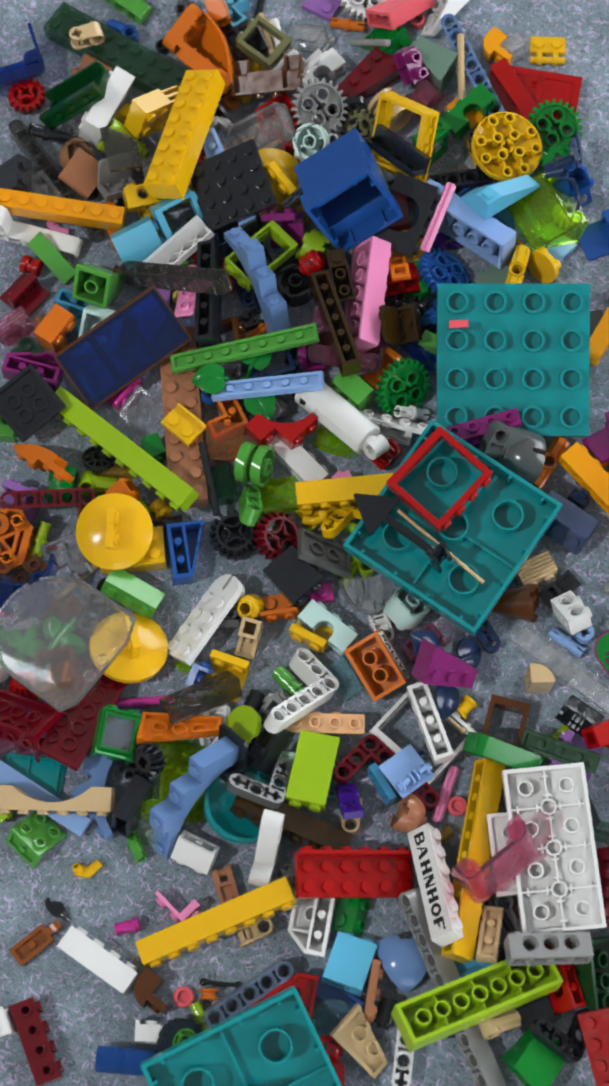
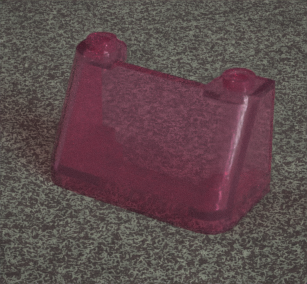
M518 814L507 823L506 833L509 836L505 843L507 846L481 867L473 859L466 858L457 863L452 869V877L471 900L476 903L485 902L537 858V847L526 823Z

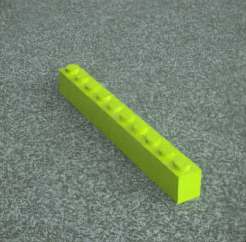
M62 386L57 389L55 393L67 408L56 417L62 416L64 418L62 421L70 428L72 426L76 427L75 431L83 438L85 436L89 437L88 442L94 447L100 446L103 448L101 452L108 458L113 456L116 459L114 462L122 469L126 466L129 469L128 473L135 479L140 477L143 480L141 483L149 490L154 488L156 490L155 494L162 500L167 498L170 501L168 504L176 511L181 509L185 513L199 497V494L190 485Z

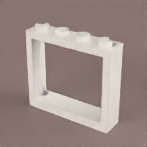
M407 692L369 731V734L377 736L395 754L402 749L388 738L382 730L410 702ZM431 693L434 703L436 704L435 696ZM457 711L450 715L458 725L466 728V734L463 736L467 737L468 732H475V729L471 727L472 724L469 722L465 723L460 719L461 716ZM466 738L453 751V760L442 763L433 773L435 776L427 781L428 784L432 785L463 752L462 749Z

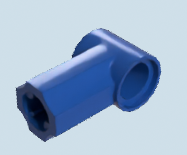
M115 19L108 20L105 33L123 41L129 48L136 47L139 44L137 29L134 25H125Z

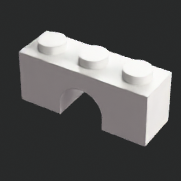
M333 48L324 51L321 62L316 66L313 65L302 80L307 85L309 79L314 83L315 77L319 74H325L333 80L346 71V61Z

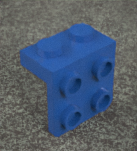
M609 209L602 211L600 221L575 230V237L589 261L609 254Z

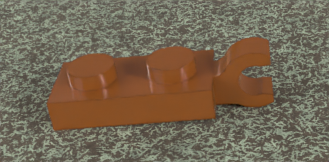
M58 920L54 921L47 928L41 924L10 948L9 951L19 965L23 967L55 942L52 936L64 927Z

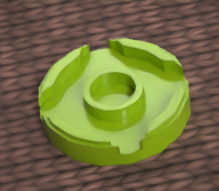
M243 705L231 711L225 724L249 744L254 737L256 738L259 735L262 719L256 709Z

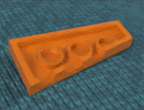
M143 712L136 737L137 744L216 737L219 734L222 717Z

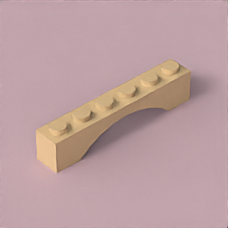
M0 785V814H10V810H17V814L29 815L30 811H37V815H49V811H57V815H69V812H77L76 816H89V812H96V816H109V812H113L115 809L116 788L90 787L84 793L69 800L44 802L26 794L18 786Z

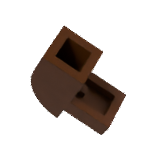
M148 967L143 970L135 982L134 995L136 1001L143 1008L150 1002L151 1004L148 1006L156 1014H159L161 1011L165 1015L169 1007L154 995L164 981Z

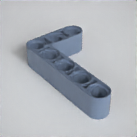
M287 961L273 963L208 1007L202 1016L207 1028L245 1010L254 1002L289 980L294 973L292 964ZM281 965H285L287 969L284 976H280L278 972ZM265 976L270 980L266 988L261 984V980ZM247 988H251L253 992L252 997L247 1000L244 997V991ZM229 1000H234L235 1008L232 1011H228L226 1007ZM216 1011L218 1019L216 1022L211 1023L209 1015Z

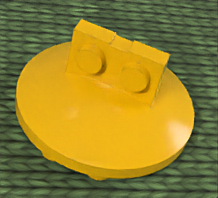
M497 112L485 117L478 124L472 136L471 150L476 164L486 175L497 181H504L527 174L530 176L535 171L542 155V141L536 128L526 118L512 112Z
M276 148L261 149L259 153L278 202L277 206L270 209L278 208V211H283L280 203L293 193L299 184L294 170V166L299 164V162L291 154ZM299 198L291 208H295V211H298L302 206L301 199ZM267 210L257 214L256 216L261 218V214L266 213Z
M109 493L93 499L84 507L76 524V540L80 551L89 562L105 570H124L134 566L145 557L153 540V523L148 511L138 500L126 494Z
M120 612L103 619L91 636L89 645L90 655L97 669L108 678L121 683H140L154 677L163 668L168 655V642L161 627L152 619L150 620L133 612Z

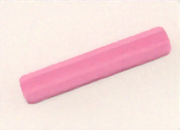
M450 765L439 794V802L431 817L433 822L441 823L459 773L458 767Z

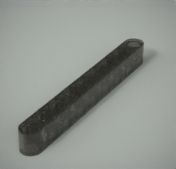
M19 119L12 120L9 123V131L13 141L27 158L33 160L32 165L57 197L84 201L77 191L58 178L61 170L34 136H27V126ZM80 226L92 242L99 243L104 240V229Z

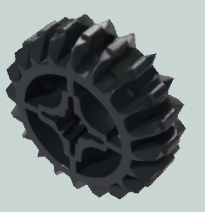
M235 509L233 511L234 514H230L227 510V516L221 514L219 515L220 520H214L215 525L210 527L213 532H210L209 536L213 538L210 542L211 545H215L213 547L214 551H219L220 556L226 553L227 560L233 555V559L236 561L238 555H240L241 559H244V553L251 556L250 549L252 551L257 550L255 545H258V543L252 541L254 538H257V535H254L252 532L258 529L255 526L251 527L243 524L239 520V514ZM230 523H238L234 526L229 525ZM246 526L251 531V536L249 540L246 539V536L243 534V532L245 531L244 528ZM222 530L227 535L225 543L220 540ZM237 532L239 534L238 537H236V535L235 537H232V533ZM235 544H240V545H242V546H239V547H232V546H234Z

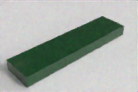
M525 728L519 744L520 748L565 764L584 762L585 771L593 774L596 773L602 756L601 754Z

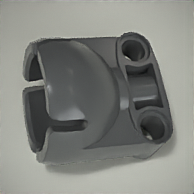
M494 421L489 425L478 447V450L530 484H533L538 479L545 463V456L533 451V449L540 452L546 451V442L541 435L536 432L506 425L501 421Z

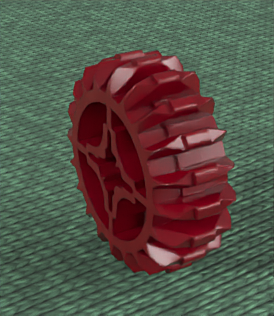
M272 511L258 519L260 523L255 525L258 530L252 532L254 535H257V538H254L252 541L258 543L255 548L261 549L259 555L265 554L266 560L271 559V562L284 552H281L284 542H288L285 550L291 545L297 550V531L301 525L295 524L297 519H291V514H285L284 511ZM272 522H275V526H273L272 531L268 532L267 530Z

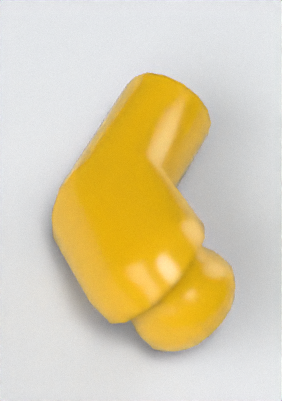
M319 510L318 516L303 515L302 524L318 526L328 519L329 513L325 510Z
M98 859L89 866L75 863L72 866V871L77 877L90 878L103 865Z

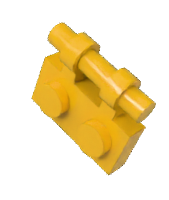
M530 36V55L537 56H530L529 63L540 66L542 64H552V66H558V64L565 65V58L558 57L565 56V38ZM543 55H552V57H543Z

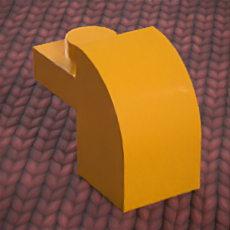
M493 27L484 37L483 58L489 64L493 59L496 63L505 57L511 65L512 54L503 49L507 45L508 36L496 27Z

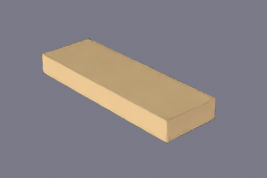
M483 905L476 951L477 962L497 963L504 914L503 907Z

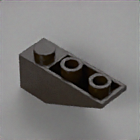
M344 248L326 251L327 269L329 270L339 301L354 300L355 294Z

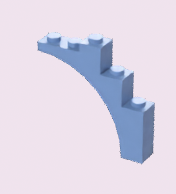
M240 226L224 232V239L239 258L253 286L263 314L267 333L289 329L290 321L287 302L278 293L276 276L266 264L263 245L256 238L251 239Z
M121 718L106 726L102 745L125 750L130 743L133 721ZM103 755L91 756L85 759L86 767L83 770L89 780L71 789L73 793L71 799L84 793L90 787H108L109 778L118 759L114 761L108 760L107 756ZM89 812L91 820L96 819L99 825L96 827V830L100 837H105L107 841L115 838L108 821V816H96V812Z
M226 736L189 757L188 773L172 781L169 787V798L150 809L149 824L155 829L154 849L166 860L171 857L179 831L195 802L219 775L238 762L239 746Z

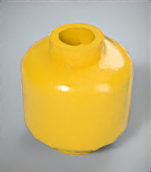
M256 594L242 596L236 604L237 613L241 618L243 616L252 619L260 617V612H263L265 608L263 599Z

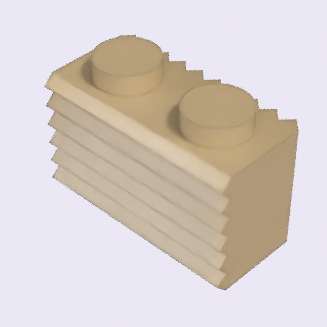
M546 550L527 559L515 578L520 586L528 584L538 585V583L544 580L545 582H550L556 578L555 575H557L558 567L554 563L549 551Z

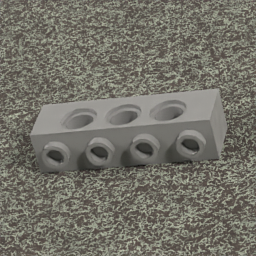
M555 930L550 933L533 931L525 934L515 931L508 934L504 940L507 966L589 964L594 957L590 932H583L582 930H573L571 932ZM544 944L550 945L552 950L547 949ZM565 944L571 945L573 949L567 948ZM524 945L530 946L532 950H527Z

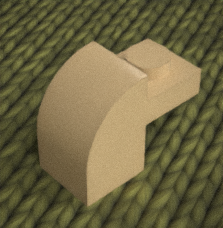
M242 617L238 632L239 640L234 655L254 660L262 636V621Z

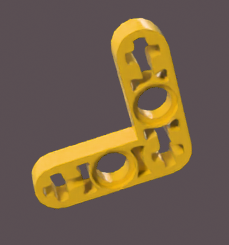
M353 503L349 507H340L338 505L327 517L328 519L321 524L322 536L327 539L335 538L353 518L361 520L362 516L357 503Z

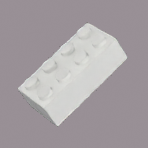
M116 66L113 72L109 71L105 98L92 105L84 113L78 127L80 129L78 135L80 138L96 147L103 138L102 134L106 126H109L127 97L135 76Z

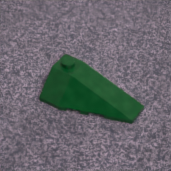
M609 936L591 938L594 957L589 964H574L588 1010L609 1006Z

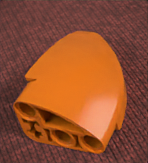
M192 3L165 35L162 44L191 70H218L225 82L223 94L226 95L233 81V63L230 48L216 22L206 12Z

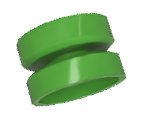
M245 441L238 450L235 460L234 476L236 481L242 483L251 482L254 486L265 487L274 468L275 452L273 447L267 445L258 446L257 443Z

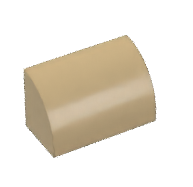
M529 664L524 674L526 694L550 693L555 684L553 673L542 664Z

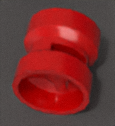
M25 254L20 262L19 270L23 273L32 272L38 278L43 269L44 262L40 259H32L31 256Z

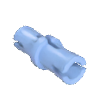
M553 627L552 631L550 630L547 635L548 638L561 645V649L568 650L579 659L587 649L575 642L572 636L565 635L556 627Z

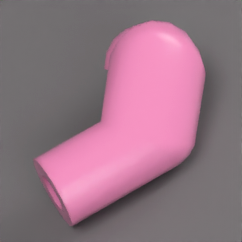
M47 221L46 223L49 230L68 235L70 233V228L60 227L57 222Z

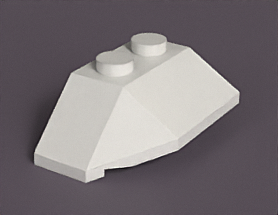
M297 899L298 903L294 904L291 911L288 932L304 954L324 958L329 942L336 899Z

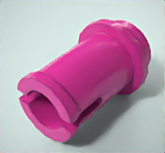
M131 917V920L114 923L116 936L133 931L137 933L138 930H141L139 918Z

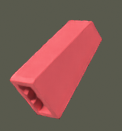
M386 0L365 10L368 26L394 30L433 7L435 0Z

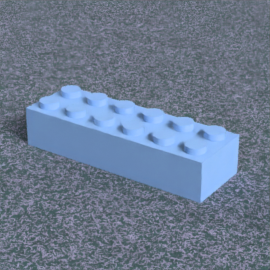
M431 178L426 181V183L439 187V193L442 194L444 187L440 183L435 182ZM454 193L439 231L501 269L513 257L517 232L502 224L496 218L490 217L485 220L467 205L461 197ZM436 203L434 204V207L432 209L433 211H435L436 209ZM415 204V215L419 217V207Z

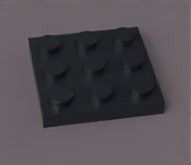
M31 364L0 388V416L23 443L67 408Z

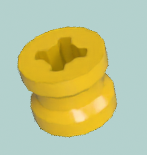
M161 498L153 501L148 508L151 513L155 514L156 520L162 519V517L166 518L172 513V508L166 505L165 499L162 500Z

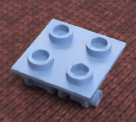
M411 744L378 766L402 799L435 776L431 771L432 766L430 763H425Z

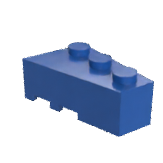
M204 520L166 524L165 539L172 586L192 583Z

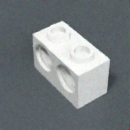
M571 590L550 600L554 615L571 635L592 626L590 618L592 617V612L588 606L585 607L580 596H576Z

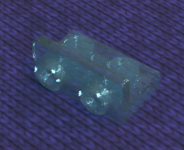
M346 655L340 656L326 667L339 681L338 691L345 701H349L362 690H366Z

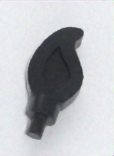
M49 897L46 898L45 906L51 915L69 922L72 920L61 902H51Z

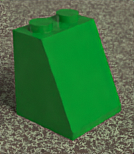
M530 1028L500 1058L524 1086H550L565 1064V1061L533 1037ZM553 1039L555 1045L559 1046V1040L557 1039L555 1041Z

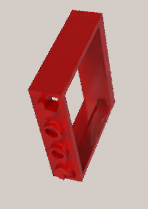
M439 426L387 480L386 487L439 533L442 529L445 531L450 527L454 516L457 515L459 517L466 509L464 506L469 501L472 503L478 497V491L482 487L486 488L492 481V471ZM443 439L479 470L482 475L438 520L401 488L399 484Z

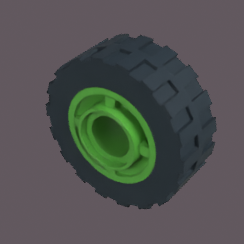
M184 1018L169 1020L166 1025H163L162 1030L158 1034V1051L162 1052L178 1044L181 1039L185 1040L203 1031L200 1028L201 1026L193 1020Z

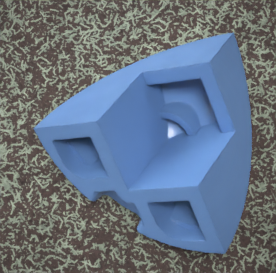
M394 935L377 941L378 956L385 972L393 983L407 994L421 981L427 972L413 935L411 939H400L399 935Z

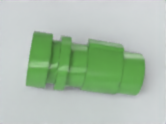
M283 665L279 666L271 674L277 684L290 697L306 688Z

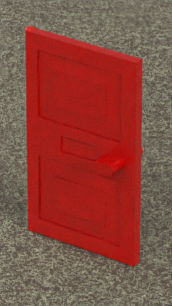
M511 66L537 105L542 103L544 106L545 100H548L550 104L553 98L556 103L562 99V105L569 102L568 108L570 109L574 106L572 112L576 113L583 77ZM490 70L489 81L505 112L521 115ZM494 109L492 113H497L499 109ZM553 113V117L559 120L560 115L558 113ZM538 122V125L545 126L543 122Z

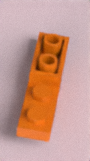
M33 444L13 445L12 448L18 452L16 456L24 462L28 460L27 465L35 471L37 468L43 472L47 470L49 473H52L53 471L55 472L53 476L60 482L65 480L71 484L75 479L65 470L68 462L54 452Z

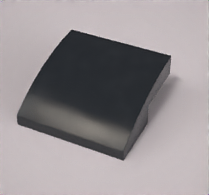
M249 20L241 26L235 25L223 33L234 61L251 60V58L236 48V37L241 31H245ZM258 25L245 42L262 54L270 49Z

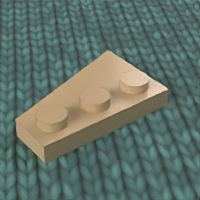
M356 1003L329 1035L375 1079L388 1064V1061L370 1029L371 1026L362 1012L361 1005Z

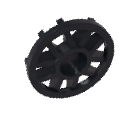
M92 446L82 454L84 467L92 469L93 472L95 470L103 472L105 469L114 467L116 459L114 457L108 458L98 449H103L100 446L97 448Z

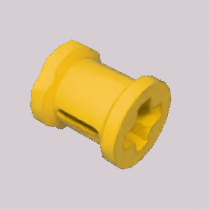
M465 694L456 711L461 716L460 719L465 721L467 719L466 716L473 708L476 709L478 705L470 696Z

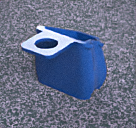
M567 155L564 159L572 157V155ZM580 160L578 169H576L575 161L562 165L564 174H560V176L574 178L580 197L584 194L587 195L586 202L580 204V206L583 208L592 203L590 187L594 185V179L590 178L587 168L580 163ZM552 177V186L557 191L568 197L574 196V200L577 201L575 190L570 181L556 180V177Z

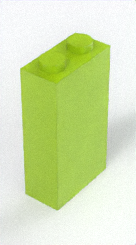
M306 730L300 731L286 791L285 804L294 808L305 807L312 812H325L339 751L340 737Z

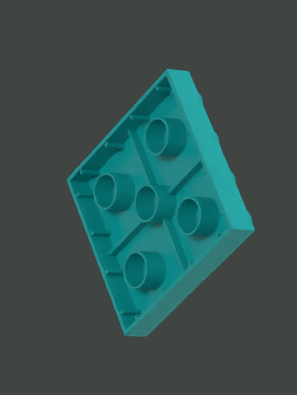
M437 284L436 423L446 428L517 408L522 421V425L517 428L536 432L542 437H588L590 284ZM450 320H467L469 327L468 329H448V322Z
M433 420L430 421L396 471L441 426ZM441 426L492 471V481L486 488L482 487L478 491L479 495L472 503L469 501L464 506L466 509L459 517L457 515L454 516L449 528L445 531L442 529L439 533L401 499L389 515L428 544L437 547V545L397 512L398 509L403 511L439 543L442 541L446 544L453 555L485 582L483 584L480 583L453 559L450 562L445 559L440 564L442 572L439 574L433 569L425 551L385 522L370 536L362 518L343 544V549L474 637L557 517L563 504ZM442 439L399 486L435 518L440 520L482 473ZM386 485L378 495L398 498Z
M294 985L140 1062V1067L149 1086H342Z

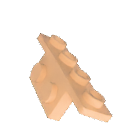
M312 711L285 729L292 733H300L301 730L320 734L364 735L365 715Z

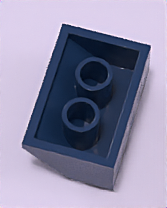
M552 490L549 496L563 505L545 535L573 554L578 555L601 521L555 490Z

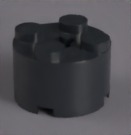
M294 263L282 268L277 279L278 293L290 307L302 306L313 297L310 289V277L306 274L303 275L298 268L299 265Z

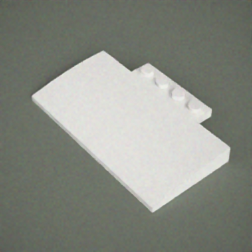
M584 762L502 770L506 812L486 814L496 897L517 895L522 934L533 931L550 933L555 930L571 932L573 930L584 931L607 928Z

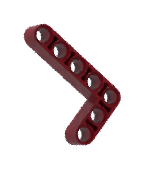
M90 488L6 491L0 495V504L8 509L77 506L78 520L84 507L95 499V493ZM84 491H88L91 496L87 502L81 499V494ZM64 492L71 494V500L68 503L63 502L61 498ZM27 493L33 496V501L29 505L23 502V496ZM45 493L52 495V501L48 504L42 500V496ZM7 494L12 495L14 498V502L9 506L3 502V498Z
M372 734L366 735L336 766L333 779L339 785L347 784L368 761L372 764L376 762L380 766L384 763L380 760V756H386L389 759L395 753L377 736ZM370 742L375 748L368 749L365 743ZM358 756L361 762L355 763L351 757ZM344 770L348 773V776L341 777L338 771ZM427 782L421 785L418 790L412 792L424 803L426 811L435 809L440 799L439 793ZM426 796L432 797L433 800H434V803H432V804L427 803V802L425 801V797H426Z

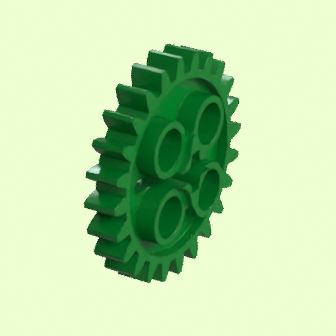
M553 98L549 104L548 100H545L544 106L542 103H538V108L533 107V113L528 114L530 118L528 121L532 123L540 135L542 152L545 151L546 147L557 144L563 147L564 151L569 154L570 148L568 145L572 139L571 136L575 132H578L579 137L582 136L583 133L578 131L583 128L582 125H578L582 119L576 118L579 112H572L574 106L570 109L568 108L569 102L562 105V99L556 103ZM553 113H558L560 115V119H555L553 117ZM538 122H543L545 129H541L538 126ZM551 127H557L556 130H551ZM562 128H567L570 135H565ZM547 137H552L555 140V144H550L547 141Z
M409 357L407 359L400 358V362L394 360V365L388 364L389 369H383L384 376H379L381 382L376 383L379 389L375 390V393L379 394L375 399L379 401L378 406L382 408V411L395 417L394 412H400V410H394L397 405L406 407L409 405L423 406L422 399L427 400L424 396L425 393H430L426 387L431 385V383L427 382L430 376L426 374L428 370L424 368V365Z

